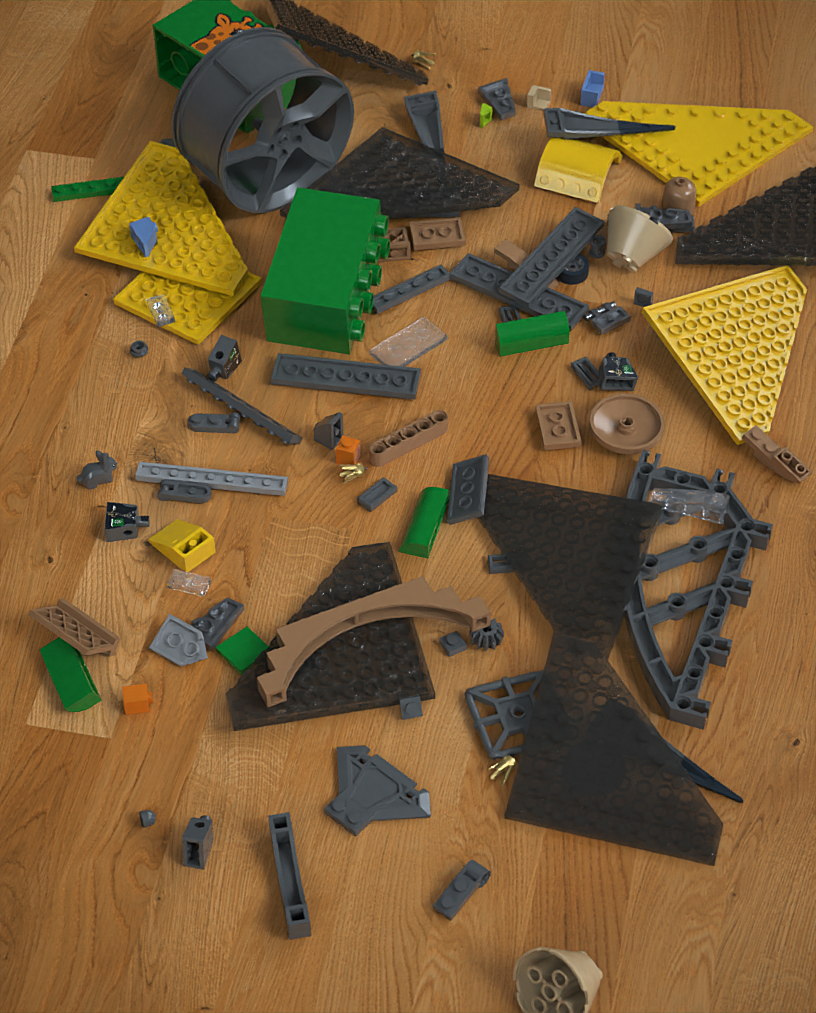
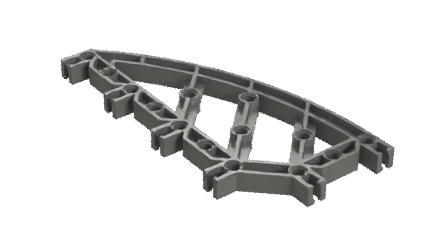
M643 450L629 486L621 525L619 581L624 617L637 660L667 718L674 722L704 730L711 702L699 699V695L709 669V663L726 667L731 653L732 640L720 636L730 610V604L744 608L747 607L753 581L741 578L750 554V548L754 547L766 551L768 540L770 541L773 524L753 519L732 491L735 473L729 472L728 481L724 483L720 481L723 470L716 468L712 482L709 483L705 476L666 466L660 468L661 454L656 453L654 463L650 464L647 462L650 451ZM651 490L681 498L678 500L668 498L663 501L662 506L645 511ZM712 506L727 527L725 530L706 537L693 536L689 543L658 555L645 554L640 559L641 532L664 523L667 525L677 524L681 517ZM728 548L716 582L685 594L672 593L669 595L668 600L648 608L646 607L642 580L654 581L659 573L691 561L701 563L706 560L707 555ZM707 605L683 674L674 677L663 656L652 626L670 619L675 621L681 620L685 617L686 613Z

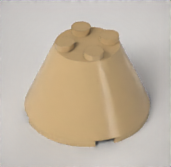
M616 205L614 209L611 208L609 211L606 255L613 260L612 264L618 268L623 266L631 272H636L638 268L671 245L673 241L672 234L660 222L656 224L651 221L648 214L631 207Z
M536 947L525 952L518 959L513 973V980H516L518 991L515 995L524 1013H589L599 988L600 980L603 978L602 971L597 968L586 952L548 947Z

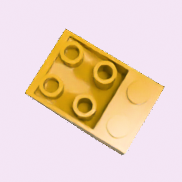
M176 519L148 539L151 545L186 574L216 553L215 540L211 534L200 526L180 519Z

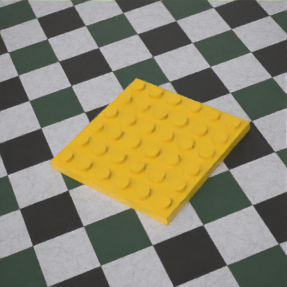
M142 271L113 298V302L115 305L199 345L262 283V278L248 272L236 294L230 296Z

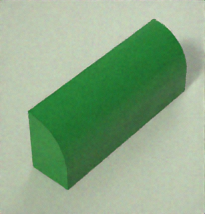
M555 312L496 324L495 346L499 356L569 344L570 333L566 312Z
M427 487L421 491L400 545V553L429 558L449 504V489Z
M60 637L39 650L65 710L81 712L102 701L80 651Z

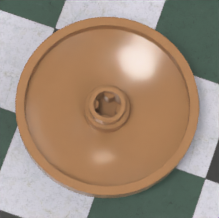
M621 393L607 396L594 406L590 415L589 426L595 440L608 450L621 454H639L643 450L648 451L660 442L664 433L665 421L660 409L650 400L635 394Z

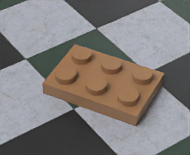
M461 217L410 222L414 250L465 246Z
M572 401L535 405L544 450L581 447L582 441Z

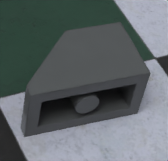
M339 412L327 416L321 422H318L314 427V440L333 450L343 435V414Z

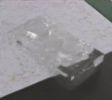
M164 294L146 299L158 327L175 322L174 315Z
M173 569L167 582V588L204 597L211 584V577Z

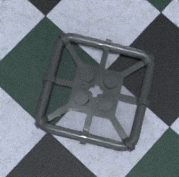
M543 670L507 678V676L502 677L499 681L475 686L471 689L468 688L464 694L474 721V729L478 731L485 751L489 758L493 760L503 759L505 755L515 756L527 752L535 753L538 749L570 741L574 736L563 708L564 703L562 699H559L551 678ZM535 680L528 691L514 694L512 685ZM544 682L551 701L537 704L534 695L541 683ZM504 688L507 696L495 699L483 693ZM474 700L493 707L496 715L481 718ZM552 709L556 710L562 727L545 720L541 712ZM515 711H519L520 713L524 714H522L521 716H516ZM500 723L503 732L493 747L485 727ZM543 728L560 736L534 742L530 730ZM519 733L524 734L527 744L501 750L509 736Z

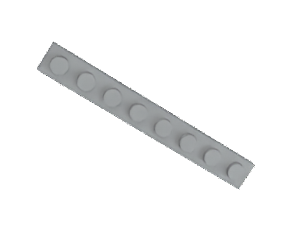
M139 462L135 475L136 481L162 483L163 480H175L205 484L213 489L285 496L288 485V477L148 462Z

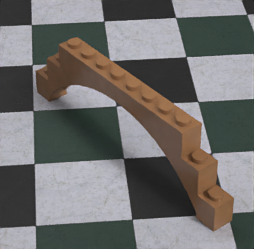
M424 576L412 579L277 628V643L280 648L267 652V664L271 672L257 677L258 691L267 707L287 701L286 691L304 661L327 641L354 627L390 618L424 617L453 622L468 627L474 632L491 625V612L481 596L461 602L452 586L433 592Z

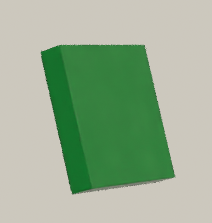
M248 626L216 646V652L240 675L265 660L267 652L272 651Z

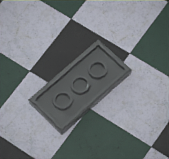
M487 454L453 464L447 513L449 525L484 515L489 457Z

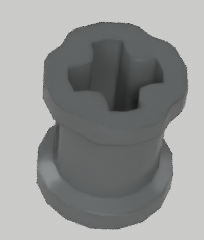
M596 235L590 241L591 249L589 254L591 257L601 258L605 254L603 246L606 240L603 236Z

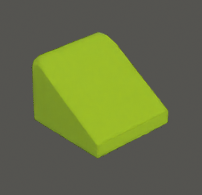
M482 103L480 128H483L492 120V107L485 103Z

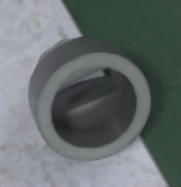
M139 811L143 828L155 823L156 815L153 811Z

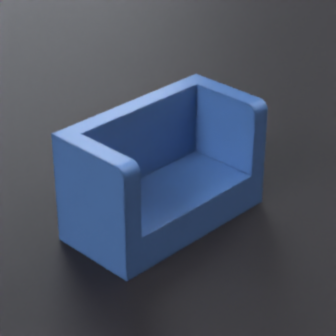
M588 71L581 90L580 106L593 108L598 104L604 89L605 73Z

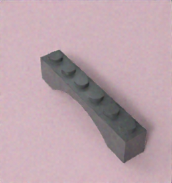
M290 813L268 815L270 836L289 940L311 936L310 919L300 877Z

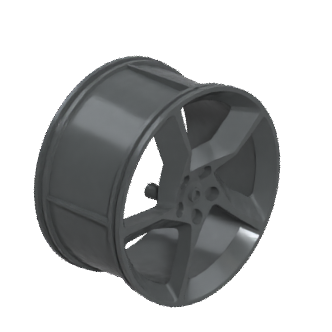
M269 27L251 28L236 33L217 44L189 73L174 104L171 121L172 136L180 154L220 188L235 206L251 213H267L291 204L297 187L313 190L330 173L341 157L349 140L354 120V105L347 86L338 77L324 70L305 54L288 34ZM296 79L291 100L286 110H284L281 87L283 84ZM260 102L264 119L262 121L260 118H256L252 122V127L258 131L256 142L249 147L228 152L230 143L240 124Z

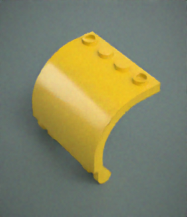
M551 137L542 154L534 186L599 203L608 170L613 160L615 163L621 162L622 154L619 150L576 139Z

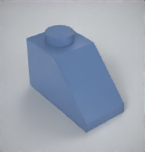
M146 217L129 223L132 239L144 256L148 257L157 241L156 232H158V228L155 222Z

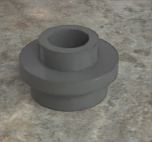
M135 341L130 347V353L135 357L145 356L148 353V346L143 341Z

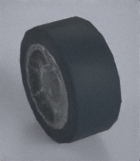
M578 254L557 277L558 280L569 285L584 282L589 272L588 260L585 256Z

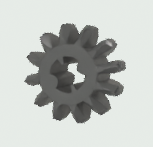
M494 618L491 620L490 626L474 632L470 630L472 645H477L478 649L484 647L486 651L488 648L494 650L496 645H501L504 637L501 623H497Z

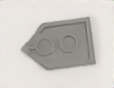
M171 614L168 615L149 649L181 667L208 658L202 631Z

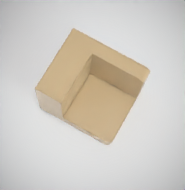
M532 85L527 95V108L543 111L544 108H548L551 102V89Z

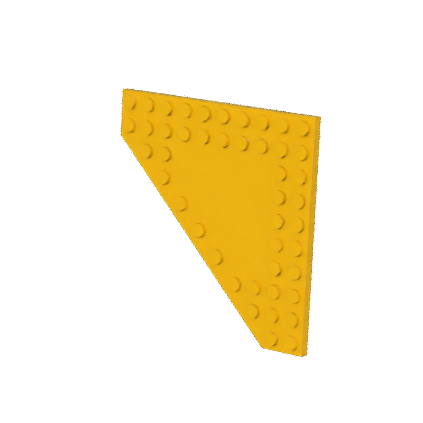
M602 101L583 113L629 122L676 126L675 130L601 137L665 183L674 177L690 179L696 187V205L698 207L813 132L812 125L790 110Z
M150 141L74 247L75 253L230 296L236 294L248 275L246 264L243 263L237 248L235 249L232 239L226 233L222 221L216 215L213 205L209 202L204 189L201 188L195 173L193 174L188 161L180 154L176 147ZM146 217L155 222L158 228V232H156L157 241L148 257L144 256L132 239L129 223Z
M789 265L649 305L642 309L644 317L737 445L746 443L742 437L755 425L767 435L771 428L800 313L807 293V288Z

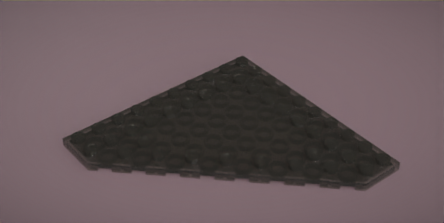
M262 0L274 28L292 36V39L296 41H307V44L317 47L318 45L323 47V50L326 52H337L340 57L347 58L348 56L353 58V61L362 64L364 62L370 68H381L383 72L392 75V73L397 74L399 78L403 80L411 79L413 83L420 86L422 84L427 85L429 82L428 76L421 69L416 71L415 67L402 59L398 61V58L394 57L395 55L385 50L381 52L378 46L369 41L364 43V40L352 32L347 34L343 27L335 23L330 25L331 22L319 14L314 16L311 10L302 5L297 7L298 4L293 0Z
M382 127L307 189L379 199L381 215H387L389 219L500 207L520 190V184ZM292 201L280 210V216L287 218Z
M809 167L803 170L796 178L792 176L783 181L781 186H774L764 191V195L760 197L755 196L747 200L745 205H738L732 208L725 216L719 215L710 220V224L706 226L701 225L691 230V234L678 237L675 264L816 266V167Z
M488 474L484 515L477 517V519L486 528L490 538L498 546L508 564L511 565L520 582L524 584L526 591L533 601L537 603L539 610L545 619L549 621L558 638L562 640L567 651L571 654L608 661L663 512V504Z
M390 541L352 547L348 551V555L343 560H340L334 567L331 575L322 581L317 587V591L309 596L303 603L300 611L297 614L295 613L286 625L402 584ZM413 617L390 618L354 627L327 641L315 650L297 670L286 691L287 701L267 707L258 691L257 677L271 672L267 664V652L280 648L277 643V636H275L270 642L269 647L260 653L250 669H247L238 679V683L226 693L233 731L399 705L398 698L418 694L421 701L435 699V690Z
M554 632L506 808L505 819L715 866L724 825L595 641Z

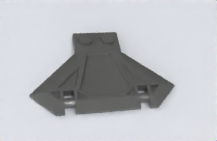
M365 745L337 747L339 795L324 808L325 814L354 836H357L372 821L431 818L430 799L427 790L423 788L418 792L414 789L417 786L416 782L376 754L370 757L368 755L370 749Z

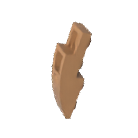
M757 425L743 435L742 439L755 450L753 455L780 476L800 484L812 474V471L786 446L781 449Z

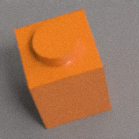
M342 435L336 447V464L354 465L361 455L360 440Z
M147 684L122 687L126 715L150 712V704H153L152 691L148 692Z

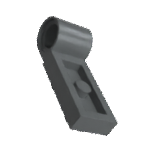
M470 860L433 905L434 909L449 920H452L474 891L487 883L491 871L475 860Z

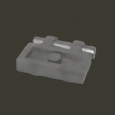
M614 301L606 302L597 309L593 308L583 316L585 321L591 320V325L600 335L630 322V315L621 306L616 307Z

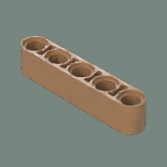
M442 410L434 411L373 442L369 447L370 463L376 467L383 466L445 434L448 430L447 413Z

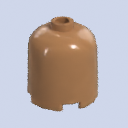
M686 177L670 179L665 184L662 209L689 210L690 215H694L696 207L695 184Z

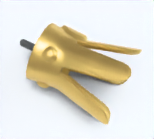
M416 50L414 55L412 54L413 62L420 63L428 69L430 67L425 64H435L434 61L424 57L436 56L435 53Z
M361 462L354 465H339L342 469L347 470L339 475L341 477L345 476V481L343 482L345 484L356 477H364V470L368 469V467L364 468Z
M505 755L499 763L490 767L488 770L496 767L490 779H495L505 771L500 781L502 786L513 769L517 767L514 757Z

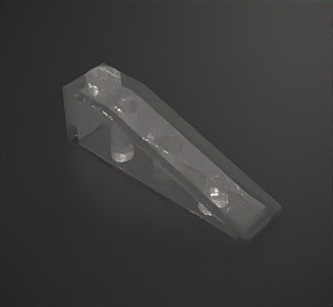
M654 488L648 504L723 525L728 512L730 495L711 490Z

